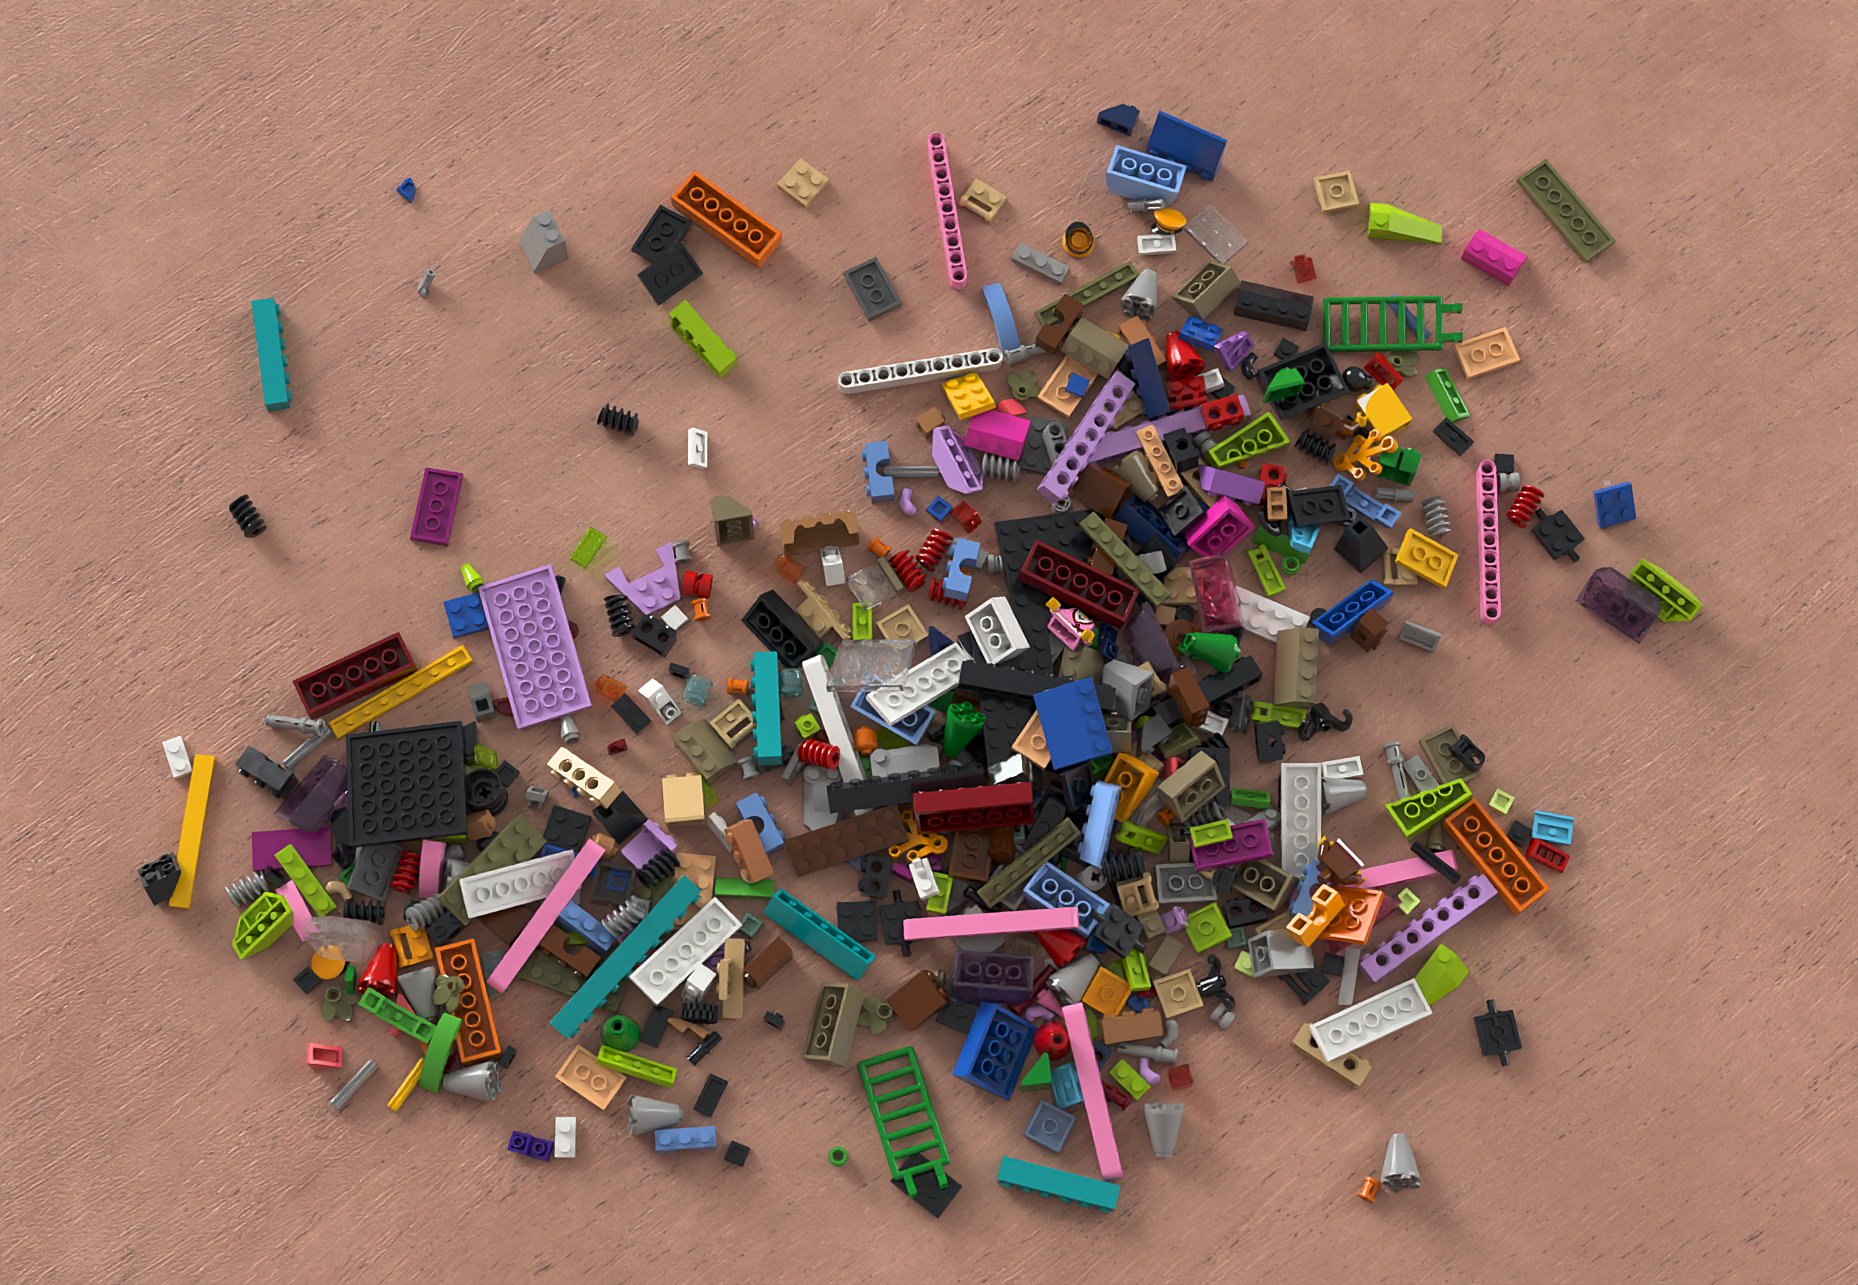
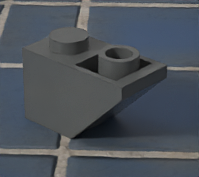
M487 681L468 686L477 722L480 723L497 718Z
M1159 713L1144 723L1138 730L1136 756L1138 758L1143 754L1148 756L1155 750L1154 746L1157 744L1162 746L1170 740L1168 736L1172 733V730Z

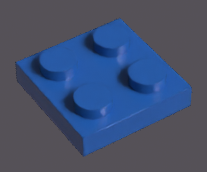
M1188 316L1178 339L1213 352L1223 329L1215 324L1203 322L1197 317Z
M1630 482L1593 491L1597 521L1600 528L1636 519L1632 484Z
M479 592L444 601L454 639L489 629Z

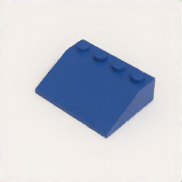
M1159 111L1146 153L1186 165L1185 172L1194 173L1203 180L1213 182L1222 164L1227 140Z
M1092 677L1033 695L1054 770L1110 756L1113 753Z
M981 1002L952 1075L972 1086L1009 1101L1038 1027L995 1003Z

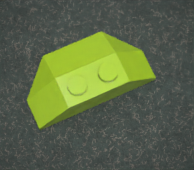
M1642 558L1629 573L1634 599L1663 622L1691 621L1703 606L1689 589L1660 567Z
M264 892L240 916L232 945L241 960L269 948L294 924L293 910L283 895Z

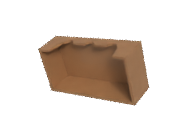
M843 510L838 514L824 513L820 517L806 516L801 520L787 519L780 523L784 557L819 551V549H823L826 546H838L839 548L859 544V527L856 511Z

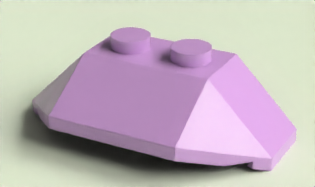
M950 425L934 428L932 456L947 486L965 494L981 491L983 489V471L971 448L964 446L965 439L953 431Z

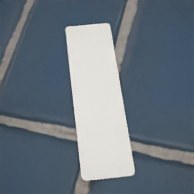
M1346 949L1338 1000L1339 1005H1352L1360 949Z

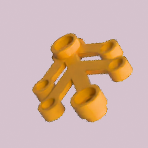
M1373 429L1369 433L1367 440L1363 436L1357 435L1346 453H1339L1335 456L1333 464L1338 471L1348 470L1360 481L1366 477L1367 473L1362 468H1356L1352 464L1357 461L1368 467L1371 473L1378 475L1382 471V466L1368 458L1383 452L1394 453L1398 449L1397 441L1391 436H1387L1382 440L1381 445L1369 449L1373 442H1378L1382 438V433ZM1359 447L1360 449L1357 452V454H1354L1356 449Z
M905 810L902 813V820L907 823L912 833L907 832L908 842L900 846L893 845L889 848V854L892 858H899L901 854L920 844L926 845V847L919 851L910 850L907 853L909 862L913 863L912 860L922 858L932 852L942 854L947 850L948 841L944 836L937 835V833H929L930 838L924 837L922 834L918 835L913 813L910 810ZM906 815H911L909 819H905ZM936 842H941L939 846H935ZM898 850V853L892 854V851ZM913 854L917 855L914 859L910 858Z

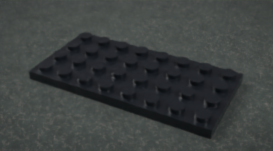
M1046 616L1016 619L1030 648L1018 656L998 664L997 667L1004 668L1010 666L1018 671L1032 670L1035 674L1043 675L1044 673L1054 675ZM970 629L973 660L977 661L978 664L985 665L987 661ZM978 692L980 713L986 716L982 730L988 774L1041 769L1011 749L1037 710L1035 702ZM1051 760L1049 761L1045 769L1053 768Z

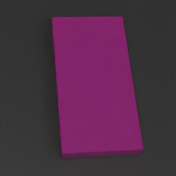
M425 468L410 540L443 546L449 545L464 476L463 473Z
M1266 819L1231 825L1232 840L1194 848L1192 836L1189 834L1196 872L1274 857Z
M331 826L252 832L254 872L264 871L267 866H271L276 870H285L274 855L289 844L293 845L309 868L333 866Z

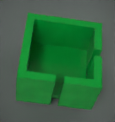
M1399 445L1394 453H1381L1378 463L1382 466V471L1374 476L1410 487L1422 454L1412 448L1401 449L1402 447Z

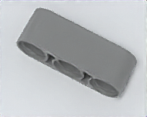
M1051 422L1042 433L1051 466H1053L1060 455L1055 451V447H1059L1062 451L1067 444L1063 426L1058 422ZM1049 429L1055 430L1056 436L1052 435ZM1066 463L1068 469L1072 470L1071 466Z
M1162 551L1136 555L1153 574L1167 570ZM1115 564L1118 579H1129Z

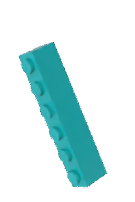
M274 298L251 301L265 406L268 412L288 409L293 398L292 392L288 390L287 384H290V376L285 371V367L288 366V360L286 355L283 356V349H286V345L280 333L283 332L282 321H279L278 315H281L280 304H276Z
M777 651L754 652V660H750L751 671H755V677H751V688H755V694H752V706H756V712H752L753 723H757V729H753V740L757 741V747H754V759L758 758V765L782 764Z
M782 888L771 897L763 912L772 921L777 922L786 931L798 937L803 943L812 947L818 954L826 957L835 966L840 967L850 977L858 981L867 973L876 958V955Z
M1006 1156L1002 1158L997 1178L1000 1186L1012 1189V1186H1015L1024 1193L1038 1192L1039 1196L1051 1199V1196L1059 1198L1058 1201L1063 1203L1077 1202L1079 1207L1090 1209V1206L1096 1207L1099 1212L1109 1214L1110 1211L1114 1212L1120 1190L1119 1185Z

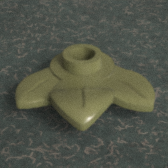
M1390 351L1387 361L1397 372L1411 377L1417 374L1413 366L1419 361L1420 356L1415 351Z
M1012 371L1008 376L1007 382L1012 389V396L1018 402H1024L1029 398H1037L1043 389L1035 385L1037 381L1036 375L1032 371H1026L1021 376Z
M443 974L435 979V984L438 988L434 991L432 999L435 1005L445 1004L448 1012L452 1013L459 1006V994L464 990V981L458 976L449 977Z
M330 986L324 993L325 1002L321 1006V1013L326 1022L331 1021L335 1016L343 1021H350L353 1015L351 1005L359 1002V998L355 992L353 994H346V990H342L339 986ZM333 993L338 994L336 999H331Z
M865 997L862 1003L865 1010L859 1015L857 1023L864 1027H871L873 1035L879 1034L886 1029L887 1022L893 1019L895 1011L889 1003H882L877 997ZM886 1010L889 1013L887 1016H883L881 1012Z

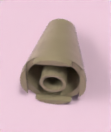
M1140 450L1132 452L1122 459L1119 465H1115L1110 470L1132 483L1129 490L1143 502L1149 501L1151 503L1159 497V488Z

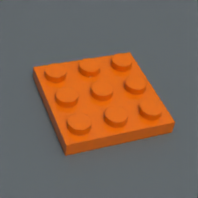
M1329 884L1328 887L1339 893L1345 906L1317 938L1366 945L1384 898L1383 892Z

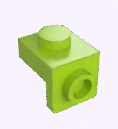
M812 713L803 715L794 722L795 730L804 739L820 731V727Z

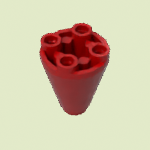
M1172 331L1166 335L1167 366L1171 381L1198 376L1206 368L1204 361L1188 342L1178 339L1179 331Z
M1069 929L1034 932L1054 964L1060 969L1064 968L1087 942L1082 936Z
M382 943L376 950L359 979L357 989L359 993L364 994L369 987L386 998L394 997L397 994V952L394 945Z
M1057 1021L1046 1022L1035 1031L1033 1039L1034 1048L1040 1056L1046 1052L1049 1060L1055 1061L1066 1057L1071 1051L1072 1047L1067 1027L1063 1023ZM1055 1036H1060V1043L1057 1044L1054 1042Z

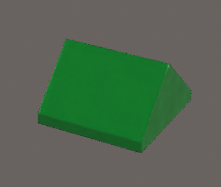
M1046 1052L1020 1083L1019 1090L1021 1092L1050 1089L1052 1080L1049 1056Z

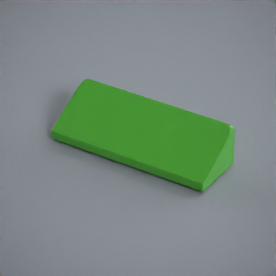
M1446 368L1432 370L1425 376L1445 417L1455 423L1470 416Z
M1259 525L1253 540L1254 544H1264L1268 550L1285 557L1294 556L1300 563H1306L1309 554L1292 548L1289 536L1281 533L1279 536L1274 537L1262 525Z
M716 878L715 897L771 899L774 895L775 880L761 879L755 883H746L745 880L740 878Z

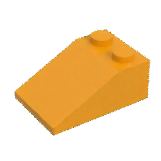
M1118 753L1104 782L1121 786L1115 819L1121 823L1127 820L1151 790L1159 775V772L1129 753Z

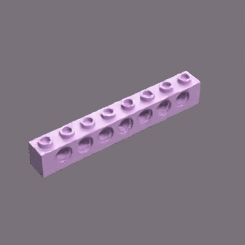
M1118 370L1110 376L1036 491L1054 504L1066 498L1069 493L1067 489L1069 486H1073L1078 479L1076 475L1087 466V458L1092 457L1096 452V444L1098 442L1101 443L1105 438V430L1114 424V416L1123 410L1125 406L1123 402L1132 396L1134 382ZM1094 420L1099 423V427L1095 424ZM1085 435L1089 436L1090 441L1086 439ZM1076 449L1080 451L1081 455L1077 454ZM1066 463L1071 466L1072 470L1068 469ZM1057 478L1062 481V484L1058 483Z
M1484 874L1480 877L1475 875L1467 881L1469 885L1465 888L1460 886L1452 892L1454 896L1449 899L1443 898L1437 903L1438 907L1436 909H1428L1421 915L1423 918L1418 922L1414 919L1406 925L1407 930L1402 933L1399 930L1390 937L1392 940L1389 943L1382 942L1375 948V953L1364 955L1360 959L1361 963L1358 965V968L1368 982L1374 985L1494 898L1498 891ZM1468 891H1474L1477 894V898H1471L1468 895ZM1453 902H1459L1462 906V909H1455L1453 907ZM1437 914H1445L1447 920L1441 921ZM1428 924L1431 927V932H1425L1422 925ZM1407 936H1414L1416 943H1409ZM1391 947H1398L1400 949V954H1394L1391 951ZM1376 958H1382L1385 961V965L1379 966L1376 963Z

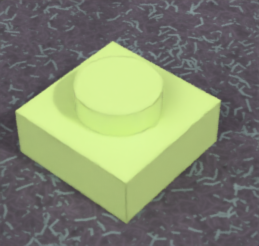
M1497 788L1488 807L1505 816L1515 797Z
M1406 887L1392 903L1407 916L1420 903V900Z
M1241 951L1234 970L1252 977L1253 971L1250 954Z

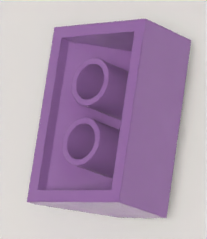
M1199 465L1201 488L1208 490V495L1219 497V494H1223L1232 501L1238 498L1241 499L1240 503L1250 506L1252 502L1260 503L1265 482L1209 466Z

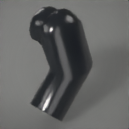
M1253 352L1241 364L1242 374L1248 380L1253 379L1256 375L1255 371H1253V364L1258 359V356Z

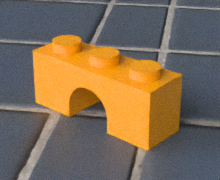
M1325 884L1311 898L1313 901L1311 913L1307 917L1298 913L1286 927L1292 939L1307 949L1345 906L1339 893Z

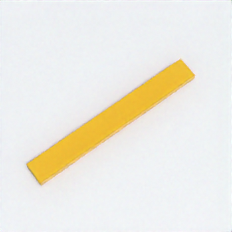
M464 645L330 721L329 725L338 740L470 665L473 663V660Z
M195 754L177 856L181 875L173 896L170 897V907L190 909L215 756Z

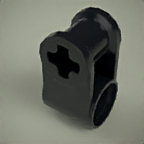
M1462 734L1453 746L1450 745L1448 747V750L1470 771H1478L1485 762V754L1466 735ZM1472 757L1478 758L1479 761H1480V763H1478V764L1473 763V762L1471 761V758H1472Z

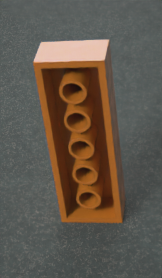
M695 170L671 196L672 206L759 269L782 243V233Z
M1475 798L1442 823L1441 826H1443L1445 832L1478 872L1487 877L1498 891L1497 895L1515 917L1545 895L1550 889Z
M474 938L435 948L441 975L446 974L449 977L458 976L464 981V990L459 994V1006L454 1012L450 1013V1015L462 1019L456 1038L462 1064L465 1067L502 1057L503 1053Z

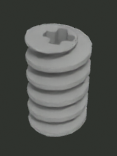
M985 452L981 470L984 477L990 472L991 478H994L995 474H997L998 480H1001L1003 475H1005V481L1012 477L1013 483H1015L1019 476L1021 462L1019 465H1017V460H1013L1010 463L1009 458H1006L1003 462L1000 455L995 460L994 454L987 458V452Z
M1432 496L1421 502V505L1424 507V519L1427 521L1426 527L1429 528L1427 533L1430 535V538L1444 537L1452 532L1451 529H1446L1451 524L1450 522H1444L1449 516L1443 515V513L1447 512V508H1441V506L1446 504V501H1440L1441 496Z
M1091 865L1078 872L1074 880L1090 891L1095 892L1106 884L1107 877H1105L1103 882L1101 867Z
M262 871L261 876L254 872L253 880L246 876V883L240 879L239 886L232 883V890L227 886L224 887L232 904L239 908L241 907V900L247 904L248 897L253 901L255 900V893L260 897L262 890L270 892L269 885L266 879L263 878Z
M439 893L426 898V900L413 905V907L407 908L406 920L414 932H417L419 927L424 928L425 923L430 925L432 920L437 921L438 916L441 917L445 914L444 911H448L437 899L440 895Z
M634 895L631 896L633 903L626 900V908L623 905L619 906L621 912H618L616 909L613 910L615 917L608 914V922L602 919V924L606 930L617 938L622 933H626L628 928H632L634 923H639L640 918L644 919L646 917L642 903Z

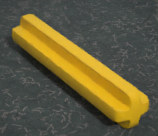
M423 1058L418 1061L388 1103V1107L396 1112L420 1080L424 1063Z

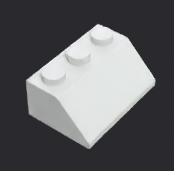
M1005 596L993 597L965 616L987 663L998 665L1030 648Z

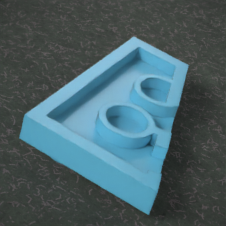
M1289 511L1287 514V526L1291 547L1299 552L1309 554L1321 526L1295 529L1291 511Z

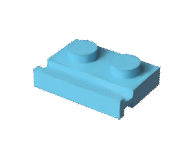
M1535 811L1531 839L1539 838L1544 842L1565 846L1571 845L1574 817Z
M1075 1062L1050 1070L1051 1085L1058 1108L1065 1109L1066 1107L1084 1102Z

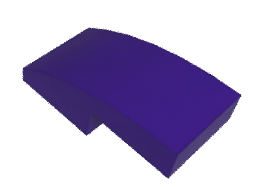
M513 1131L507 1150L549 1162L554 1142Z

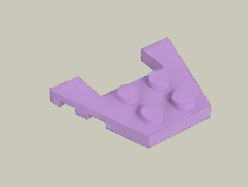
M672 542L656 549L664 567L640 579L628 583L620 567L604 574L605 578L620 593L628 596L629 601L646 616H650L681 601Z

